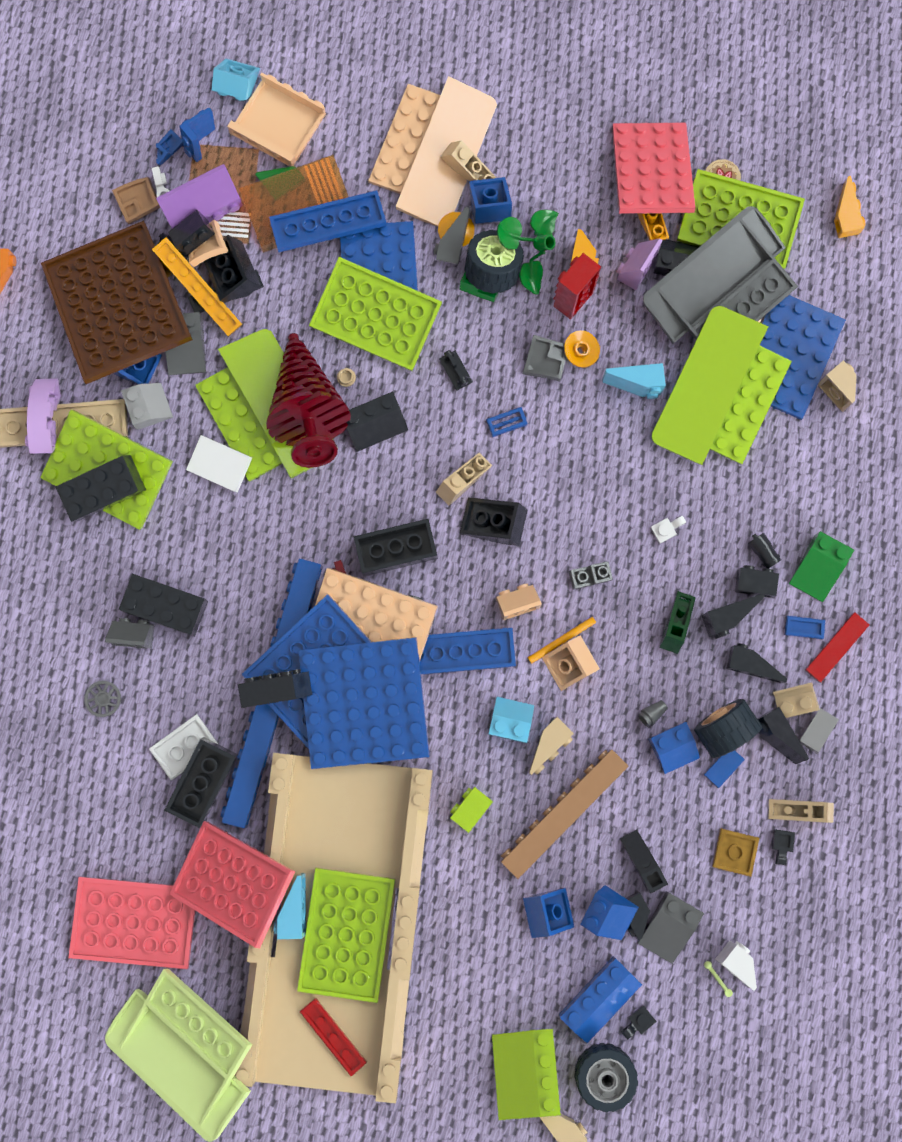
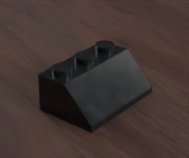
M230 235L223 238L228 252L204 261L221 302L247 297L261 286L243 242Z
M667 239L663 240L657 254L653 273L666 276L699 247Z
M393 391L350 409V420L346 422L348 424L346 429L356 452L408 431Z

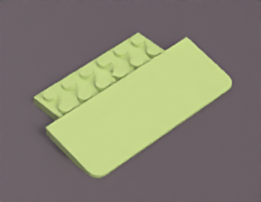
M168 968L162 970L149 995L140 989H136L105 1035L107 1046L208 1142L216 1140L221 1135L251 1092L234 1075L252 1044Z

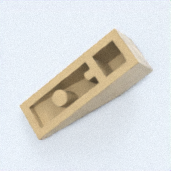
M769 799V819L833 823L834 803Z
M562 1113L560 1116L540 1117L557 1142L588 1141L585 1135L588 1132L581 1122L577 1124L573 1119Z

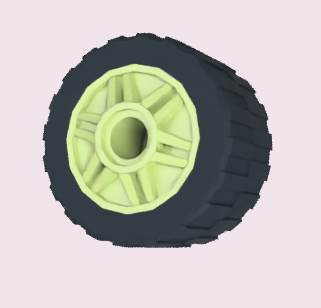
M492 229L476 234L470 240L464 267L466 278L475 288L484 292L502 293L506 290L508 291L511 287L515 286L519 279L524 258L521 243L519 242L517 249L509 250L501 245L497 236V230Z

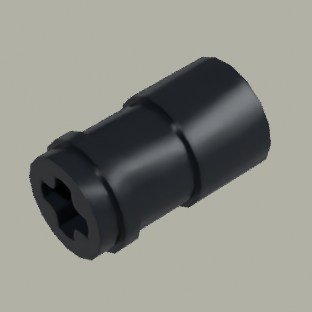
M756 533L752 535L753 540L748 544L762 561L764 567L769 569L781 561L780 555L772 547V543L765 533L759 536Z

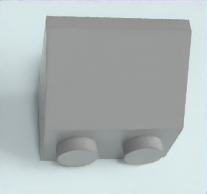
M161 383L138 384L121 390L132 424L137 430L173 418Z

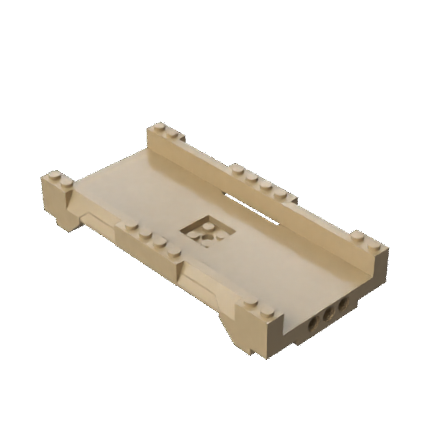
M273 753L268 793L271 794L264 854L295 871L282 899L281 909L296 877L301 873H306L307 928L315 868L395 879L378 1003L297 992L305 936L302 939H278L275 957L271 956L276 914L261 947L255 948L249 944L247 962H250L240 1034L252 1046L234 1075L245 1086L252 1087L255 1082L375 1095V1101L396 1103L433 770L371 763L311 769L310 757ZM396 888H399L390 970H388L387 963ZM313 999H318L367 1061L353 1076L348 1074L300 1013V1010Z

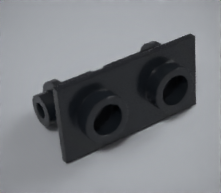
M448 350L444 353L445 356L439 358L456 391L473 383L456 350L452 352Z

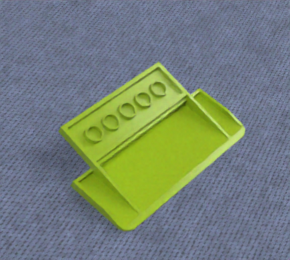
M716 306L711 309L652 432V441L656 445L699 465H703L709 450L739 464H743L792 362L760 346L769 326L722 306Z
M262 329L219 348L218 350L228 367L195 386L229 447L252 457L245 474L248 481L250 482L281 464L284 465L290 478L312 469L295 464L291 458L293 446L286 445L287 441L279 443L274 440L275 437L272 438L268 433L269 429H267L266 422L284 355L273 333L268 329Z

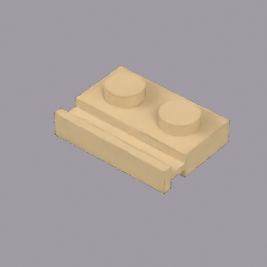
M812 682L773 692L777 708L780 707L786 718L820 710Z

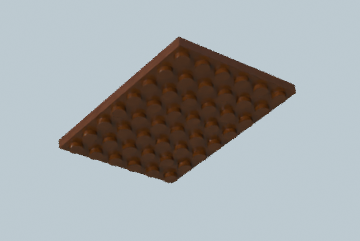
M144 220L41 262L85 384H89L193 340L162 262L152 250L155 245Z

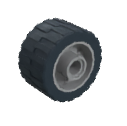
M610 1043L594 1044L588 1049L586 1048L579 1056L577 1064H575L574 1078L582 1099L593 1109L602 1112H615L623 1109L632 1101L633 1096L637 1092V1071L630 1057L620 1047ZM610 1075L607 1080H602L603 1076Z

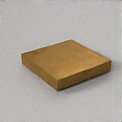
M720 828L712 867L751 877L760 838Z

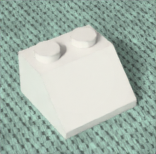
M729 941L715 960L754 991L757 987L754 961L749 955L750 950L738 941L735 943Z

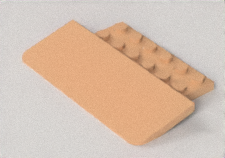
M449 76L441 95L408 84L368 180L369 183L399 193L400 197L396 204L397 210L421 221L438 226L440 220L446 214L455 212L467 179L455 172L440 156L451 142L461 140L477 156L497 107L495 99Z

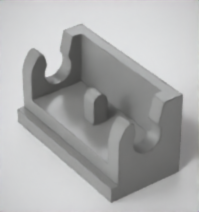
M820 708L800 739L801 744L818 755L839 719Z

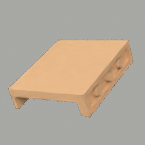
M261 72V82L237 120L235 122L231 120L228 124L229 133L288 166H294L325 117V107L321 102L309 99L305 93H298L290 85L282 84L272 75H266Z

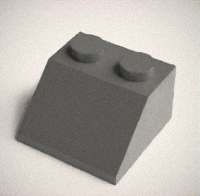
M119 618V621H112L105 637L106 643L114 646L152 649L155 626L149 624L150 621L138 620V623H130L131 619Z

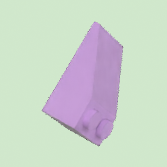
M655 239L637 244L635 249L631 248L626 256L628 258L625 264L621 263L617 270L619 274L617 280L637 290L654 263L663 240Z

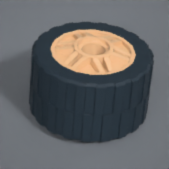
M738 699L704 718L695 727L694 731L712 758H719L754 738L762 729V725L744 699Z

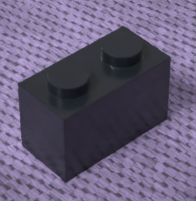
M195 210L168 232L175 247L185 256L189 255L215 234L208 219L198 210Z
M744 565L743 568L741 567L737 571L735 592L755 596L764 594V597L774 598L777 596L779 573H774L773 569L763 568L761 571L755 570L754 566Z

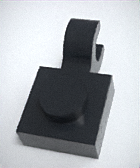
M774 829L772 849L777 850L775 864L786 865L787 852H793L795 832Z
M642 1005L628 1017L631 1023L621 1033L628 1040L637 1030L642 1035L657 1021L646 1007Z

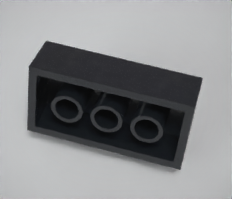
M122 455L55 486L71 522L80 521L146 491L131 455Z
M429 519L353 536L363 577L438 559Z
M132 573L118 610L195 637L208 600Z
M205 737L201 738L164 811L200 828L206 820L238 754Z

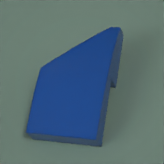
M172 129L167 132L159 143H156V163L160 166L183 146L182 139Z

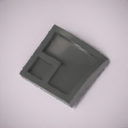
M533 335L522 374L560 382L566 361L564 343Z

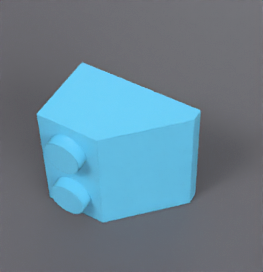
M225 59L213 70L212 91H216L222 96H233L236 100H247L252 95L260 68Z
M497 697L488 735L527 743L535 705Z

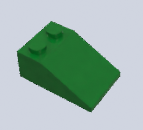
M821 531L814 535L789 584L823 602L846 567L854 549Z

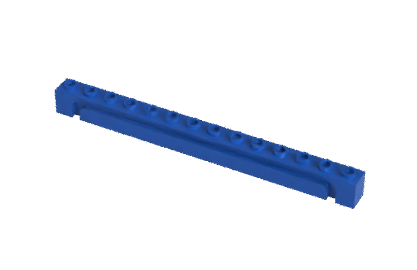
M300 558L298 563H294L292 569L294 574L293 581L288 583V598L283 600L281 607L283 615L282 618L279 617L277 620L276 629H278L276 636H273L270 647L310 611L323 568L321 564ZM268 704L257 705L255 710L250 713L248 722H251L250 728L245 731L243 736L245 745L243 749H240L237 760H240L238 768L235 767L232 774V779H234L233 786L228 788L226 794L228 803L227 806H223L221 811L222 823L244 829L248 827L279 720L277 713Z

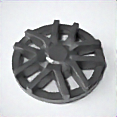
M95 682L85 693V706L95 716H110L120 706L121 693L117 686L111 682ZM100 684H106L103 690L99 687ZM110 685V686H112L113 688H112V690L108 693V692H106V690H107L108 686ZM95 686L99 690L97 694L92 690ZM114 691H116L118 697H114L111 695ZM91 692L94 695V698L88 699L89 693ZM111 699H118L117 704L110 703ZM95 700L96 704L90 707L89 702ZM108 705L113 706L115 708L111 712H109ZM98 706V713L94 712L92 709ZM102 707H105L106 714H101Z

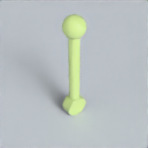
M706 961L704 967L710 970L724 989L725 995L731 997L733 995L732 990L728 989L712 968V963Z

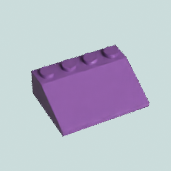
M224 164L156 198L172 229L195 210H198L205 216L210 223L212 220L218 221L222 219L224 215L230 212L238 211L243 206Z

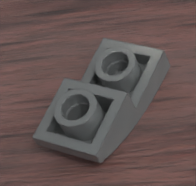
M609 562L568 571L573 590L613 580Z

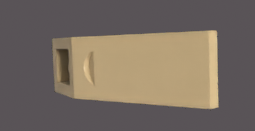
M462 140L451 142L440 156L455 172L468 181L496 178Z
M478 453L441 483L436 493L449 506L492 465Z
M558 717L541 733L529 770L530 775L533 773L539 774L545 768L543 763L547 759L552 761L559 754L557 750L562 745L565 748L573 740L571 736L574 733Z

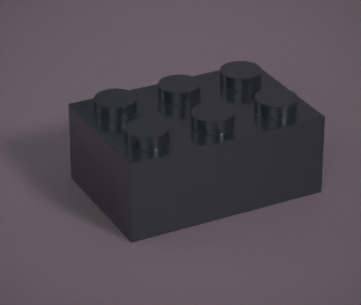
M301 669L245 678V683L237 684L241 708L313 695L309 671L301 673Z

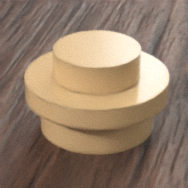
M349 368L341 369L337 374L338 383L343 387L352 386L356 380L354 371Z

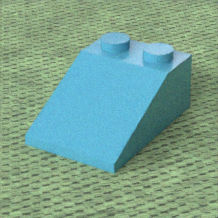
M663 363L608 368L605 370L602 382L641 397L647 396V399L658 398V395H661L666 386Z
M301 873L296 877L277 917V921L274 922V934H277V940L302 939L306 935V873Z

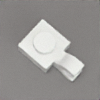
M159 167L152 168L157 197L169 192L168 189L164 188V184H167L165 173H161Z
M683 516L671 523L666 518L650 528L659 544L676 536L675 529L684 525L686 521Z

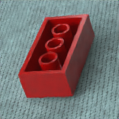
M582 253L580 257L576 256L571 261L569 270L567 272L564 270L557 279L559 282L556 285V295L553 298L555 300L554 307L570 320L594 293L601 266L585 253Z

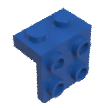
M210 108L201 110L197 115L179 125L184 151L195 162L202 159L199 141L215 130L213 112Z

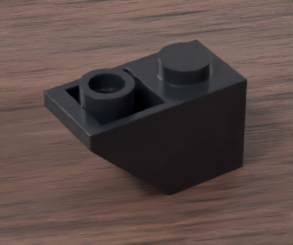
M636 892L626 898L639 907L627 930L631 937L635 936L636 939L640 940L643 938L650 910L641 893Z

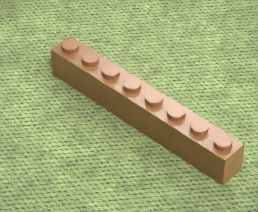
M612 749L608 752L604 750L597 757L599 761L595 765L591 763L584 770L586 775L581 780L576 778L570 785L572 789L568 793L564 791L556 799L558 803L554 807L550 805L542 813L544 817L540 821L536 819L528 827L531 831L526 836L521 834L515 840L517 845L512 850L508 848L501 855L503 858L501 863L517 879L629 767Z

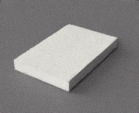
M201 435L186 470L238 493L252 457Z
M196 714L149 748V750L172 781L184 772L201 738L205 737L215 743L217 741L198 714Z

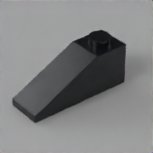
M737 643V646L731 647L726 669L782 684L787 682V678L754 650L748 649V645Z
M780 707L757 718L762 725L759 734L763 740L794 764L809 759Z

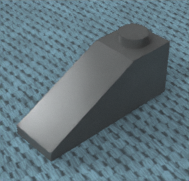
M465 207L441 238L439 244L436 243L434 254L437 255L436 260L459 264L471 207Z

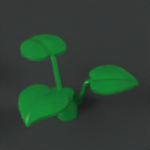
M539 210L532 215L530 226L535 231L534 235L537 236L536 238L520 237L522 225L515 217H506L497 226L498 239L506 249H517L520 240L533 242L534 248L540 251L530 258L529 263L522 264L519 274L521 284L535 295H538L541 289L543 267L540 261L534 260L546 254L545 251L554 249L556 244L552 233L555 230V223L559 213L553 210Z

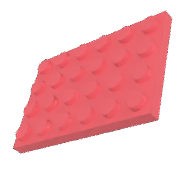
M613 123L619 214L694 213L695 199L686 123Z
M204 821L170 895L251 946L260 948L295 871L215 825Z
M79 877L69 958L188 969L195 910L170 895L173 885Z

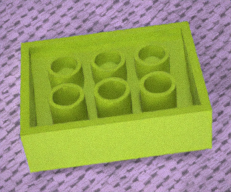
M553 1029L492 1035L498 1120L560 1116Z

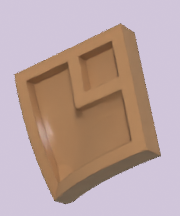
M149 177L134 180L112 190L128 224L161 208L156 200L157 196Z

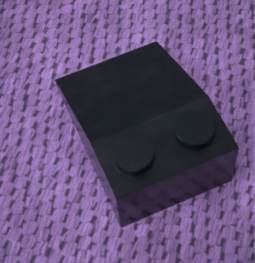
M468 497L460 534L500 544L520 546L528 510L517 502Z
M764 594L756 595L703 614L702 619L708 636H714L715 639L730 634L729 630L735 628L764 598Z

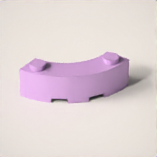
M35 379L33 385L29 387L25 444L26 447H29L30 454L53 453L57 441L56 422L52 420L53 411H57V405L61 397L58 379Z

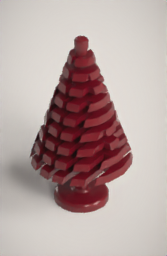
M291 333L288 335V343L285 346L283 362L280 366L276 382L277 386L274 391L266 426L269 429V435L272 438L275 437L274 440L279 443L287 441L286 445L293 446L291 458L295 464L307 468L320 467L330 463L337 456L338 448L333 439L347 428L348 424L346 422L350 420L351 413L325 373L321 370L319 364L312 357L310 351L299 340L298 334Z

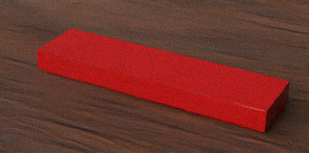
M854 612L808 665L805 671L821 683L870 624Z
M317 998L300 1010L302 1016L350 1076H353L367 1063Z

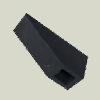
M637 829L619 838L647 892L651 894L668 885L660 867Z

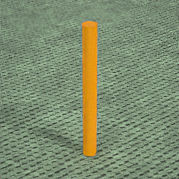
M590 617L527 658L531 664L594 625L596 623L595 619Z

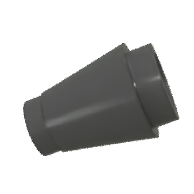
M660 700L642 709L638 717L646 727L653 726L665 711L668 710V707Z

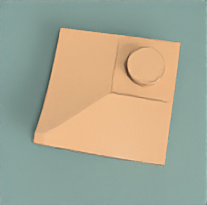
M216 220L210 222L215 234L188 255L189 263L193 267L211 257L228 252L221 234L220 225Z

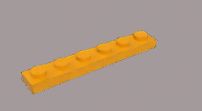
M167 237L152 249L228 337L242 326V323L219 300L215 292Z

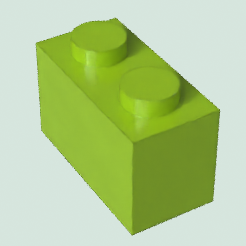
M476 787L473 789L468 788L462 796L464 801L460 805L456 803L450 811L452 814L450 818L468 833L493 803L491 799Z

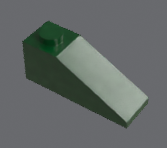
M680 591L677 592L659 648L675 654L679 653L685 642L696 597Z

